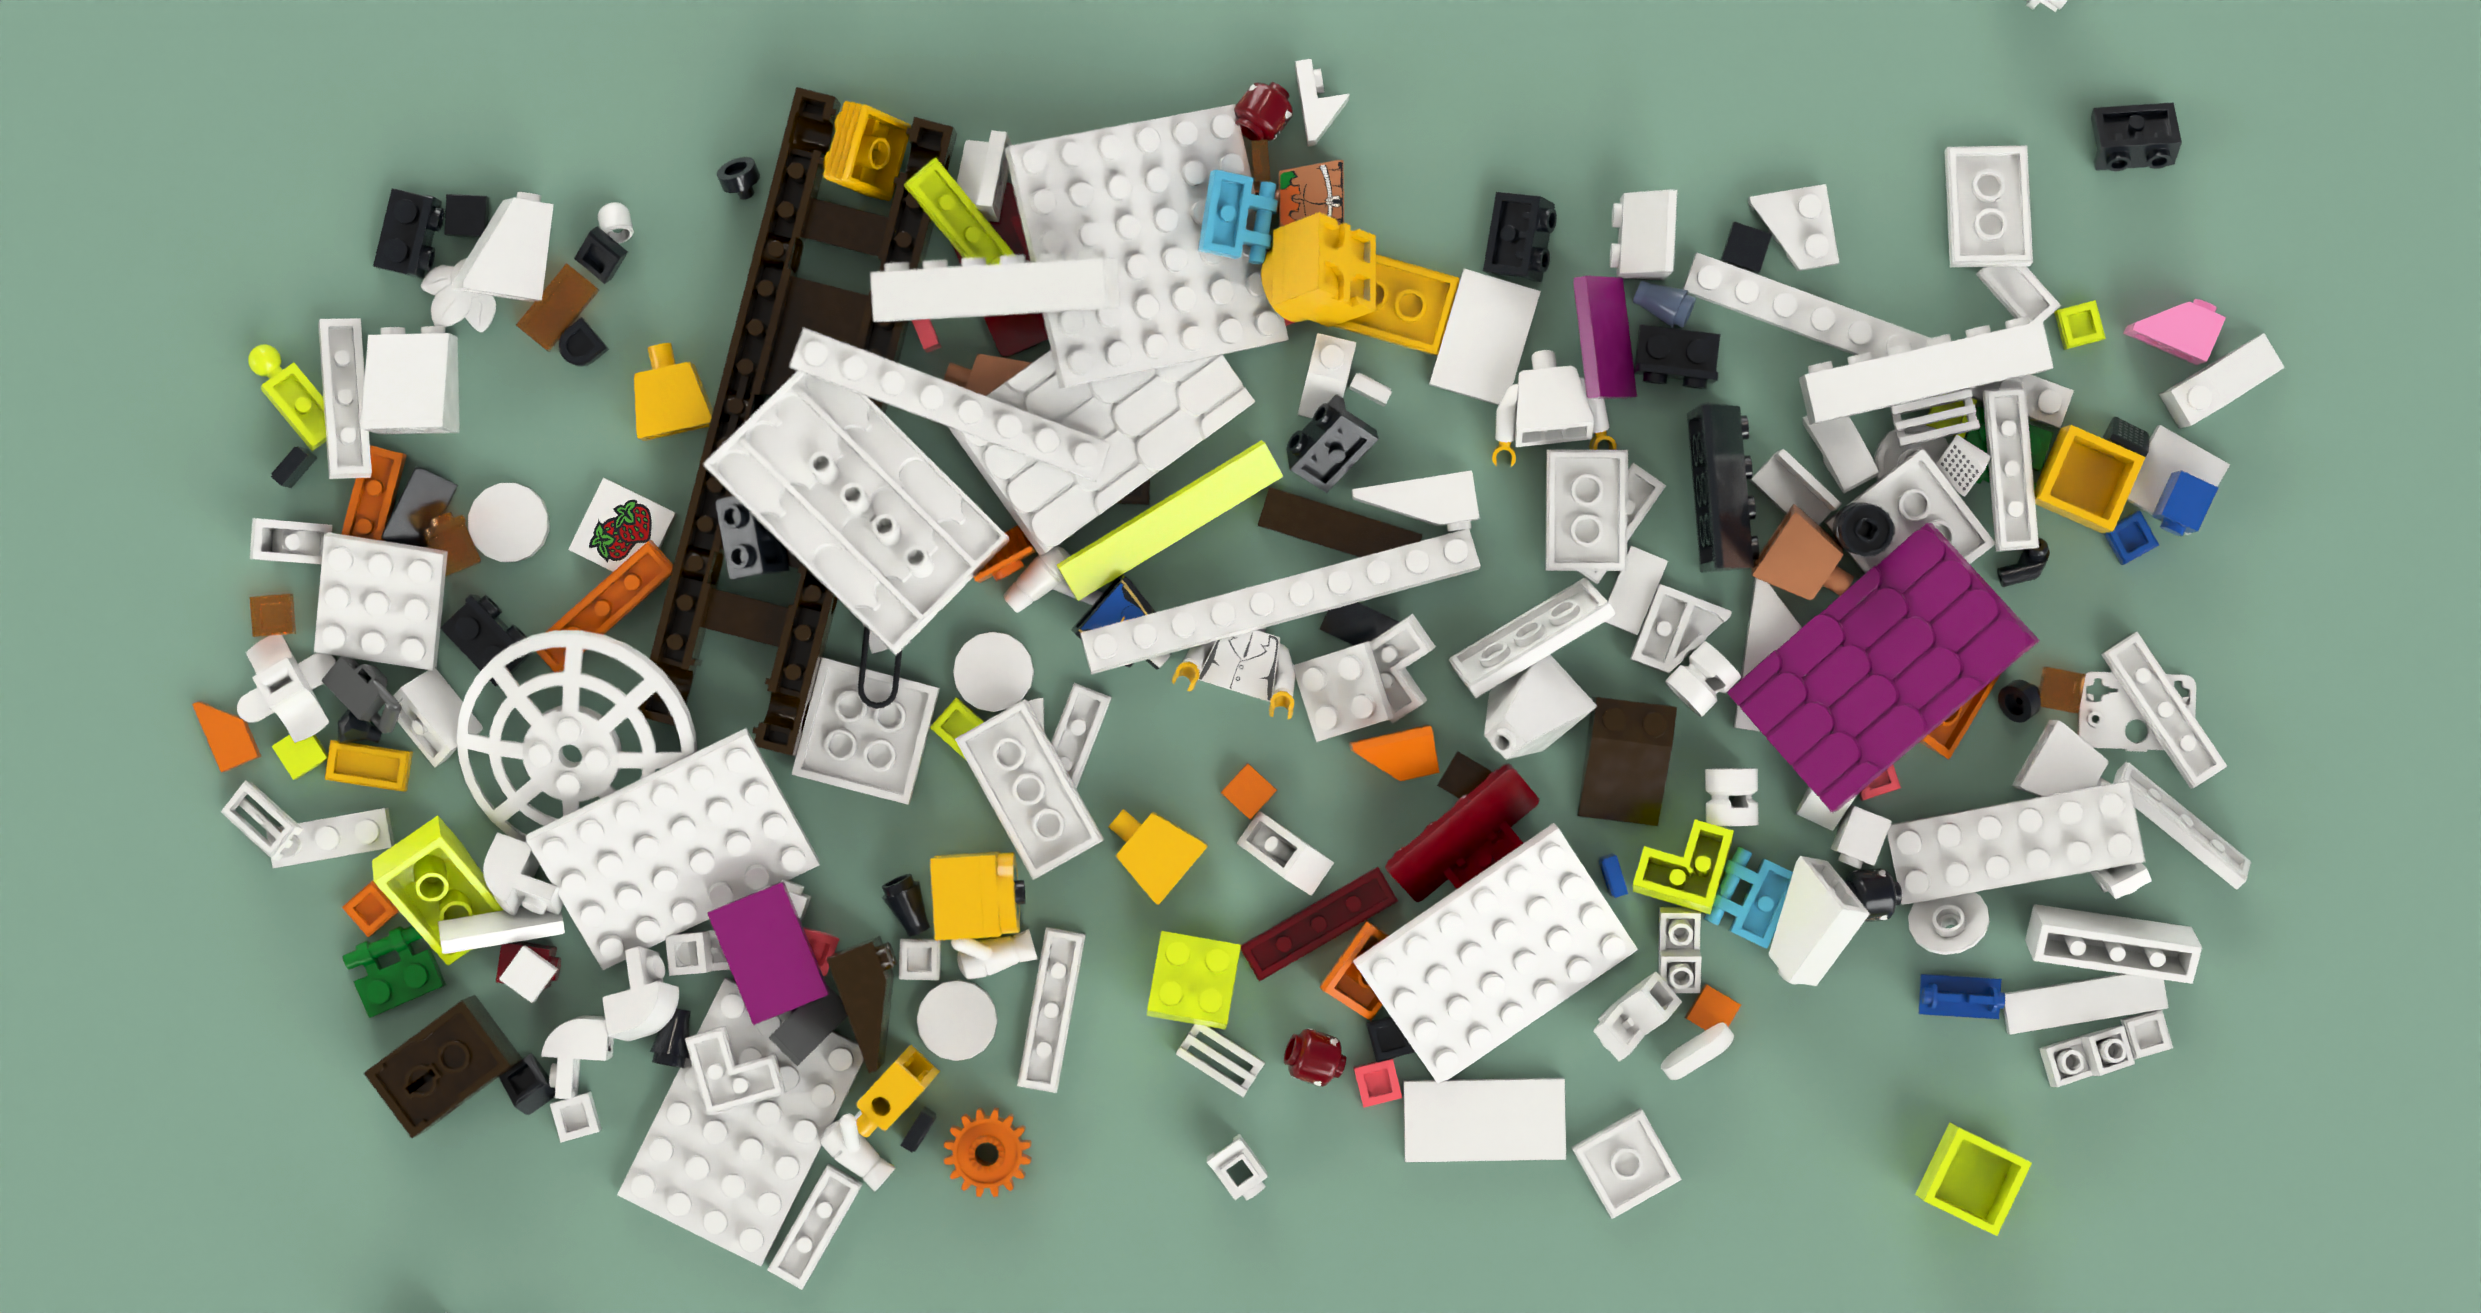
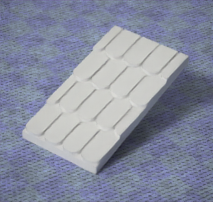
M1049 350L986 396L1111 443L1097 482L951 427L948 428L1041 556L1059 545L1095 517L1105 512L1199 442L1209 437L1255 403V400L1248 390L1244 388L1243 383L1223 355L1060 389L1052 352Z
M797 371L703 464L766 529L804 564L895 655L1010 541L1008 536L867 396L801 371Z

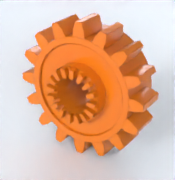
M978 1108L976 1118L973 1120L969 1115L964 1114L961 1117L964 1127L960 1128L953 1125L949 1130L956 1139L944 1142V1148L952 1151L951 1155L944 1158V1164L955 1165V1169L949 1177L953 1180L961 1176L964 1179L961 1187L963 1191L967 1190L971 1185L976 1186L977 1197L982 1196L985 1188H990L993 1197H997L1000 1185H1004L1009 1191L1013 1190L1014 1182L1012 1177L1023 1180L1026 1175L1024 1170L1019 1167L1020 1164L1027 1165L1032 1160V1157L1023 1154V1150L1030 1148L1032 1145L1031 1140H1022L1021 1138L1026 1127L1021 1125L1015 1128L1012 1125L1013 1114L1008 1115L1005 1119L999 1117V1108H994L992 1114L986 1116L984 1110ZM982 1143H992L997 1147L999 1157L992 1162L984 1161L979 1157L977 1147Z

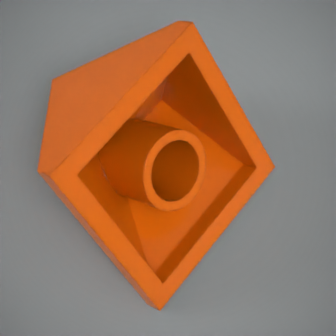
M1430 725L1349 742L1351 751L1398 781L1440 773L1433 731Z

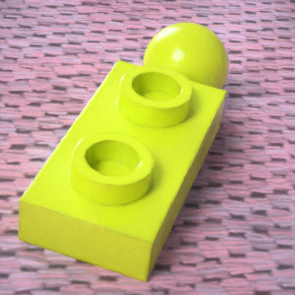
M267 344L254 347L248 356L249 367L255 374L269 378L268 381L261 385L262 392L310 450H315L326 442L323 396L294 362L285 369L280 367L281 356L276 348Z

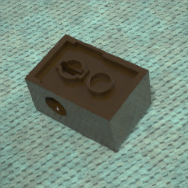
M476 995L461 1000L364 1072V1075L413 1139L430 1129L523 1059Z

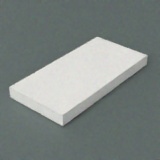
M1583 578L1450 657L1449 662L1473 696L1477 698L1616 614L1610 603L1587 578Z
M1026 699L955 738L1033 880L1104 841L1102 834Z
M1564 1078L1451 1079L1441 1081L1438 1084L1435 1080H1403L1405 1162L1566 1160Z

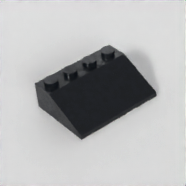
M1701 404L1687 413L1700 573L1753 568V560L1759 559V542L1757 535L1751 536L1750 520L1756 518V505L1754 496H1748L1746 480L1752 479L1753 474L1751 456H1744L1743 440L1749 439L1747 415L1741 416L1740 406Z

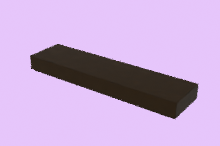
M1269 487L1257 525L1359 558L1420 542L1423 535Z

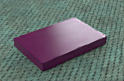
M1580 276L1573 278L1588 399H1628L1637 397L1623 278L1603 276Z
M784 881L707 912L753 1025L830 994Z

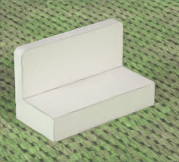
M991 130L989 142L967 140L965 142L957 184L987 221L999 222L1009 174L1005 148L1012 146L1007 132Z
M1785 449L1776 451L1752 479L1749 480L1785 515L1792 505L1795 504L1818 525L1832 511L1837 510L1842 505L1834 495Z
M435 668L433 671L428 670L400 687L393 695L402 706L397 722L434 768L445 762L458 748V717L463 701ZM471 713L468 732L478 735L483 730V726Z

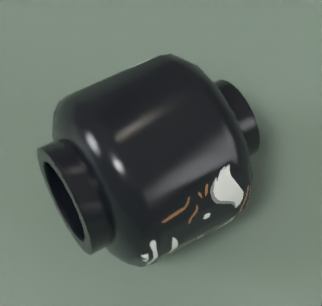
M1884 869L1855 870L1850 872L1844 881L1870 913L1864 922L1890 919L1895 912L1896 906L1901 904L1902 891L1900 884L1894 882L1890 873Z

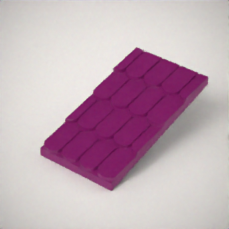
M1926 523L1877 566H1873L1824 611L1812 618L1780 648L1767 656L1733 686L1727 694L1741 707V710L1762 734L1767 737L1769 742L1793 767L1812 791L1819 796L1831 812H1837L2040 640L1932 523Z

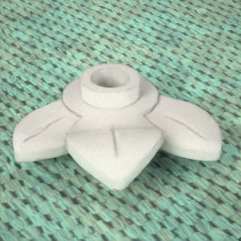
M467 258L459 261L455 266L440 265L429 271L422 281L421 288L429 294L435 295L431 306L434 326L448 327L466 318L473 328L483 333L491 324L496 312L494 297L452 290L453 281Z

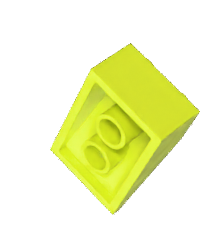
M438 815L372 860L374 883L447 966L471 950L442 954L438 921L503 910L489 890L482 871L461 841Z

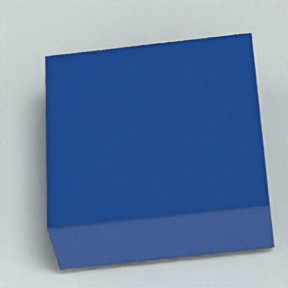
M2140 510L2119 520L2113 532L2104 533L2121 565H2125L2159 546Z
M1612 853L1599 857L1600 860L1598 861L1608 894L1614 898L1627 895L1628 890L1617 855Z

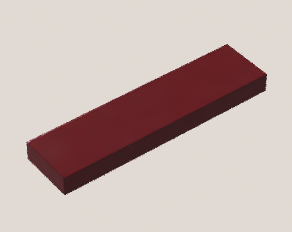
M1377 866L1243 943L1240 949L1260 982L1397 903L1398 900Z

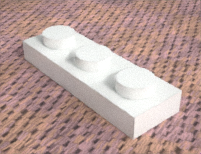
M382 808L297 823L304 830L299 836L293 835L291 840L294 843L290 848H283L281 853L284 856L280 861L271 859L272 868H279L391 848L395 844L389 809ZM280 826L278 828L283 831L285 827ZM266 830L267 839L273 844L276 839Z

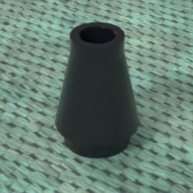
M905 874L882 886L885 893L882 899L904 927L908 937L918 935L930 928L919 881H914L911 874Z
M676 1009L669 1023L658 1032L650 1052L654 1053L652 1063L684 1068L686 1058L690 1059L685 1038L690 1037V1011Z

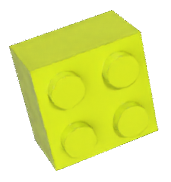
M1161 931L1147 1016L1226 1030L1241 945Z
M1949 1122L1915 1195L1923 1201L1997 1236L2032 1163L2003 1147Z

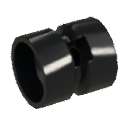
M1864 502L1851 503L1843 507L1836 515L1833 523V535L1838 545L1845 551L1863 557L1875 556L1885 551L1891 544L1894 535V523L1890 515L1879 506Z

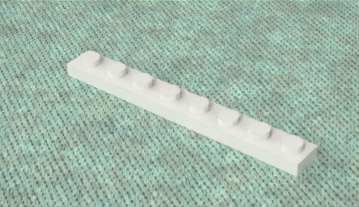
M803 328L789 366L795 370L1095 482L1098 481L1111 443L805 328Z

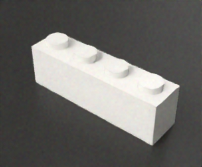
M2037 904L2033 905L2025 938L2033 961L2191 984L2194 981L2202 950L2194 930L2189 926Z

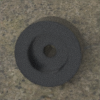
M741 157L721 166L717 171V177L724 192L738 193L739 198L745 200L755 194L752 186L759 181L760 173L752 158Z
M2020 679L2010 682L1998 694V704L2001 711L2014 722H2026L2040 710L2039 688Z

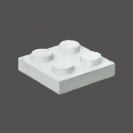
M1369 641L1293 665L1295 677L1316 742L1394 718Z

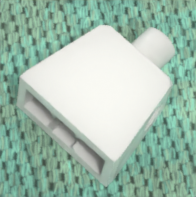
M2049 720L2012 786L2041 797L2111 784L2101 778L2108 760L2063 722Z

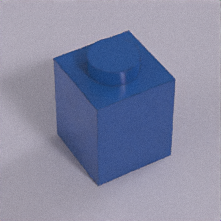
M2182 470L2173 472L2168 479L2152 517L2162 521L2160 525L2162 529L2178 536H2183L2184 532H2198L2219 487Z

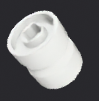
M1706 641L1689 656V666L1680 665L1665 680L1667 686L1700 717L1717 702L1716 694L1718 692L1726 693L1742 677L1735 667Z
M1758 768L1705 769V791L1711 795V800L1706 803V823L1716 826L1759 825L1758 802L1752 799V794L1758 791ZM1729 796H1734L1732 806L1729 800Z

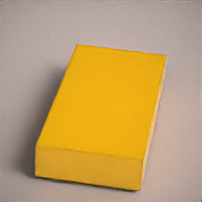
M330 740L325 780L405 792L408 788L413 752L352 742L339 743L338 740Z

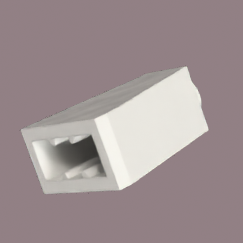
M517 192L516 198L503 200L455 277L452 290L528 302L541 301L554 204L541 202V195L526 192Z
M1800 856L1796 861L1768 954L1779 968V975L1794 985L1800 983L1817 986L1870 914L1828 861Z

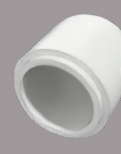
M613 202L604 205L599 210L598 222L600 229L618 244L629 240L633 236L634 231L630 212L625 205ZM623 229L620 233H615L612 230Z

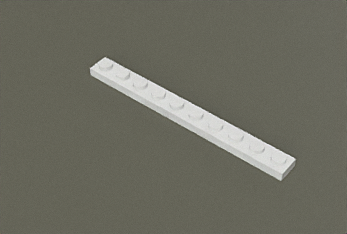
M1698 252L1694 256L1683 286V290H1688L1689 295L1853 355L1871 352L1872 358L1876 359L1888 356L1887 348L1911 343L1912 350L1927 347L1926 340L1930 339V337ZM2034 375L1971 388L1972 398L1983 402L1982 391L2025 387L2028 419L2055 429L2061 428L2074 392L2072 389Z
M1464 529L1080 633L1090 672L1095 674L1476 571L1480 568V562L1470 529Z

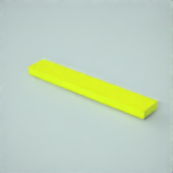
M1261 440L1061 561L1056 566L1075 599L1080 601L1282 478L1283 475L1267 445Z

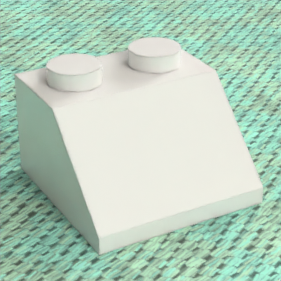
M1677 190L1624 193L1620 198V203L1613 204L1612 227L1619 229L1618 244H1611L1610 268H1616V277L1664 281L1673 272Z

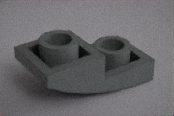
M828 985L829 995L800 1006L769 1037L796 1066L811 1054L848 1017L842 999Z

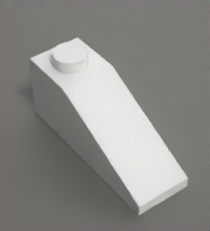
M2265 333L2162 392L2159 396L2178 428L2181 429L2192 426L2226 406L2285 367Z
M1472 470L1357 488L1351 491L1353 500L1435 526L1447 525L1448 532L1471 529V521L1480 518Z

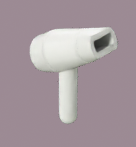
M1057 545L1047 553L1035 557L1016 579V582L1004 593L1005 601L1016 613H1019L1032 604L1033 601L1038 600L1051 590L1075 598L1056 566L1071 555ZM1096 590L1080 601L1093 605L1103 592Z
M1029 929L1012 937L1005 936L979 941L971 938L953 939L951 941L952 947L958 951V967L967 980L993 975L1018 964V962L1038 960Z
M852 1114L843 1115L840 1120L829 1125L822 1135L820 1144L831 1157H834V1160L859 1177H862L874 1192L896 1168L880 1157L866 1138L858 1133L856 1119Z

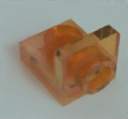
M448 512L429 521L431 527L424 532L429 548L448 551L445 577L481 563L479 554L465 525L466 520L463 514L454 518L452 512Z

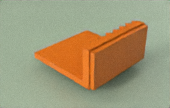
M1018 525L1005 532L1010 541L974 576L976 582L981 583L992 576L997 582L1023 568L1024 564L1021 560L1036 553L1034 547Z

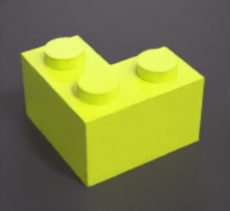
M1695 819L1684 857L1644 846L1633 882V892L1710 915L1731 847L1734 831Z

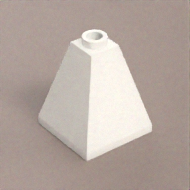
M1549 654L1497 685L1489 692L1484 736L1490 741L1492 747L1501 753L1506 760L1542 752L1593 711L1597 705Z

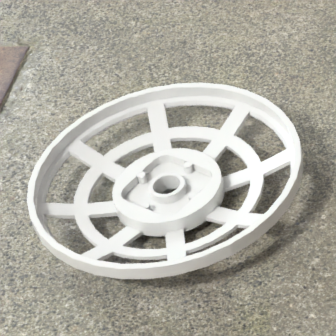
M555 630L540 633L511 644L497 654L476 676L465 695L458 717V756L468 788L477 804L497 827L509 837L527 842L526 834L516 829L507 821L519 810L525 816L543 826L558 820L542 813L529 804L542 791L551 797L562 800L564 817L580 809L579 802L590 800L597 796L603 798L617 791L610 784L616 778L620 768L642 769L640 778L642 779L655 773L656 769H663L698 752L696 732L689 709L679 690L664 671L647 656L626 643L602 634L580 630ZM553 647H566L564 672L540 675L519 685L506 667L514 659L533 651ZM583 649L596 651L619 660L635 670L644 680L626 695L605 680L588 674H582ZM493 677L507 698L494 716L489 737L469 733L468 725L474 703L483 687ZM563 686L562 705L551 708L543 714L528 697L530 694L544 688ZM580 687L601 694L611 700L615 706L604 716L592 709L579 706ZM655 691L663 699L674 719L680 738L681 752H656V744L651 728L638 708ZM514 708L531 725L523 743L501 740L505 722ZM627 717L632 722L639 736L642 752L622 751L620 739L614 728ZM563 746H576L581 751L582 761H569L563 754ZM468 749L489 754L494 776L507 797L496 808L485 797L474 776L468 756ZM502 756L522 759L525 769L531 778L517 791L506 774Z

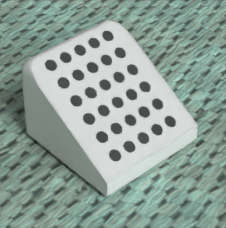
M1956 435L1937 461L1936 466L1955 490L1965 497L1985 470L1991 456L1959 435Z

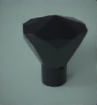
M349 709L338 721L339 743H350L360 740L378 743L381 738L382 732L375 725L368 721L358 720Z

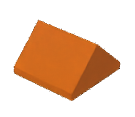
M1366 920L1322 981L1320 988L1366 1019L1372 1021L1383 1004L1360 973L1353 960L1389 935Z

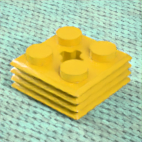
M846 100L843 103L841 112L835 118V134L831 148L824 157L823 177L870 198L890 201L895 189L894 177L899 175L909 139L906 131L907 128H911V125L866 104Z

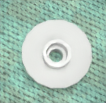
M1975 892L1913 903L1908 916L1909 931L1916 943L1929 952L1943 955L1961 953L1974 947L1985 936L1989 925L1988 907L1981 896ZM1948 925H1956L1953 928H1945Z

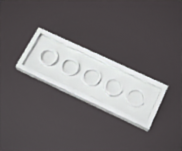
M2129 780L1890 825L1887 833L1896 879L1902 891V905L2145 862Z

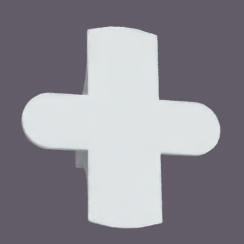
M281 632L260 640L246 652L256 672L252 679L257 688L243 695L238 701L237 712L241 719L249 723H255L275 712L287 728L294 743L317 734L330 723L312 690L324 684L321 680L337 662L332 655L315 653L302 662L297 663Z

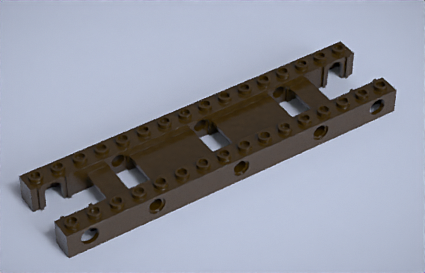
M796 87L650 655V660L664 671L679 690L687 706L696 667L702 664L699 655L706 629L777 646L778 650L771 678H766L765 684L768 685L767 691L771 692L768 711L764 721L759 722L758 727H754L752 733L756 734L754 743L757 747L791 756L797 755L838 598L787 548L786 553L789 567L797 568V573H801L793 605L789 604L787 608L717 590L725 553L715 503L718 499L733 495L703 464L764 404L766 395L773 396L798 371L789 366L803 328L899 363L909 320L873 322L871 290L869 295L798 278L797 273L806 239L876 256L881 261L879 272L885 271L884 264L909 262V270L923 269L922 261H925L934 222L903 184L934 158H937L948 171L957 133L952 126L914 117L912 127L907 128L906 135L909 138L908 141L911 144L909 161L905 173L900 172L899 178L894 177L893 183L896 186L889 217L818 200L817 195L824 172V157L830 148L835 129L834 122L841 104L835 96ZM868 397L886 414L888 404ZM656 691L638 707L646 719L676 726L665 702Z

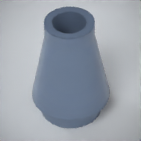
M1643 280L1639 284L1633 299V303L1642 306L1672 328L1674 325L1684 328L1696 301L1695 297L1688 295V290L1651 284Z

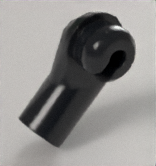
M2038 538L2039 548L2024 549L2017 564L1997 569L1998 579L2002 587L2035 580L2041 575L2050 555L2048 544L2044 539Z

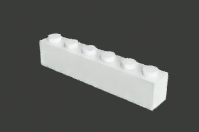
M1103 250L1078 251V259L1064 260L1063 252L1039 254V262L1026 263L1025 255L1000 256V264L986 265L985 257L961 259V267H948L947 260L922 261L923 269L909 270V262L884 264V272H870L873 322L1120 308L1117 258H1103Z
M2029 316L2016 318L2005 322L2006 329L1991 332L1989 325L1966 330L1967 338L1951 341L1950 334L1933 337L1926 340L1927 347L1912 350L1911 343L1887 348L1888 356L1876 359L1872 358L1871 352L1848 357L1849 365L1833 368L1832 361L1808 366L1809 374L1800 377L1799 381L1809 425L2050 370L2053 368L2043 320L2030 323Z

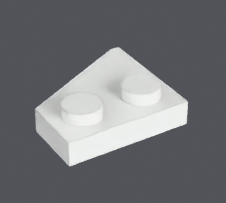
M1826 184L1748 198V204L1751 209L1755 210L1769 229L1768 232L1772 234L1776 243L1780 244L1785 250L1787 258L1797 271L1839 264Z
M1659 584L1630 659L1662 672L1670 673L1689 653L1702 644L1714 630L1731 617L1732 611Z

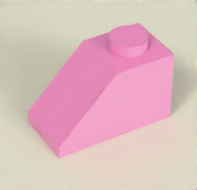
M2194 299L2193 303L2188 301L2126 326L2123 334L2190 363L2199 365L2208 361L2226 317L2215 313L2217 307L2213 304Z

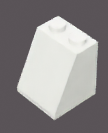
M442 326L421 327V334H405V328L385 327L380 328L381 335H368L361 429L379 435L460 433L458 337L445 333V327Z

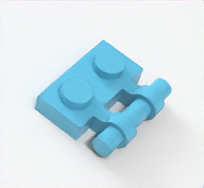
M1217 169L1211 171L1198 251L1238 259L1242 255L1244 244L1251 247L1248 262L1262 265L1266 257V250L1271 249L1273 237L1269 235L1272 214L1277 212L1278 200L1275 199L1277 185L1271 182H1261L1259 195L1251 194L1253 177ZM1249 209L1256 211L1253 231L1246 230Z
M1738 847L1732 860L1727 859L1723 870L1726 873L1718 888L1711 914H1706L1704 919L1719 925L1726 911L1735 916L1729 929L1730 932L1767 949L1776 931L1793 872L1764 858L1757 872L1746 868L1752 853ZM1740 879L1751 883L1741 905L1731 901Z

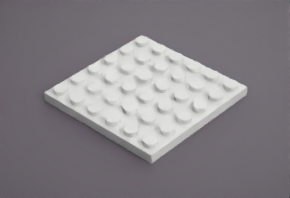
M1235 104L1022 143L1005 148L1031 262H1039V254L1063 252L1064 260L1078 259V251L1103 250V258H1117L1120 308L1043 312L1060 389L1289 340L1284 318L1274 310L1265 295L1261 280L1262 265L1248 262L1251 247L1243 244L1242 255L1238 259L1198 251L1210 172L1217 169L1252 177L1241 127L1235 124L1238 120L1234 112ZM1254 184L1252 185L1251 194H1255ZM1252 209L1248 210L1246 230L1251 231L1254 229L1256 216L1255 211Z

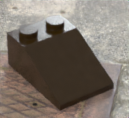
M1592 697V701L1597 707L1590 712L1578 816L1658 826L1673 746L1677 707Z
M880 936L838 951L826 958L869 1073L877 1071L885 1062L894 979L892 968L897 965L891 944L889 942L883 944Z

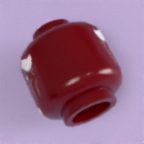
M1257 82L1248 88L1234 108L1235 115L1238 118L1235 124L1240 125L1242 135L1252 142L1260 143L1261 141H1273L1278 137L1293 116V108L1288 101L1290 95L1286 89L1275 82H1271L1269 85Z
M1305 1029L1299 1035L1293 1034L1285 1050L1284 1064L1288 1065L1291 1077L1315 1086L1324 1087L1333 1077L1339 1078L1342 1075L1346 1065V1055L1342 1054V1046L1338 1038L1314 1029Z

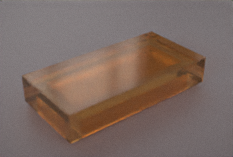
M566 263L543 291L542 300L535 301L516 326L545 350L550 351L558 342L562 333L572 325L599 292V289Z

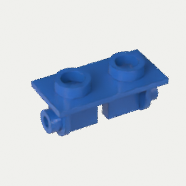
M1921 974L1918 1014L1999 1019L2000 1008L2004 1009L2005 993L2001 992L2002 979Z

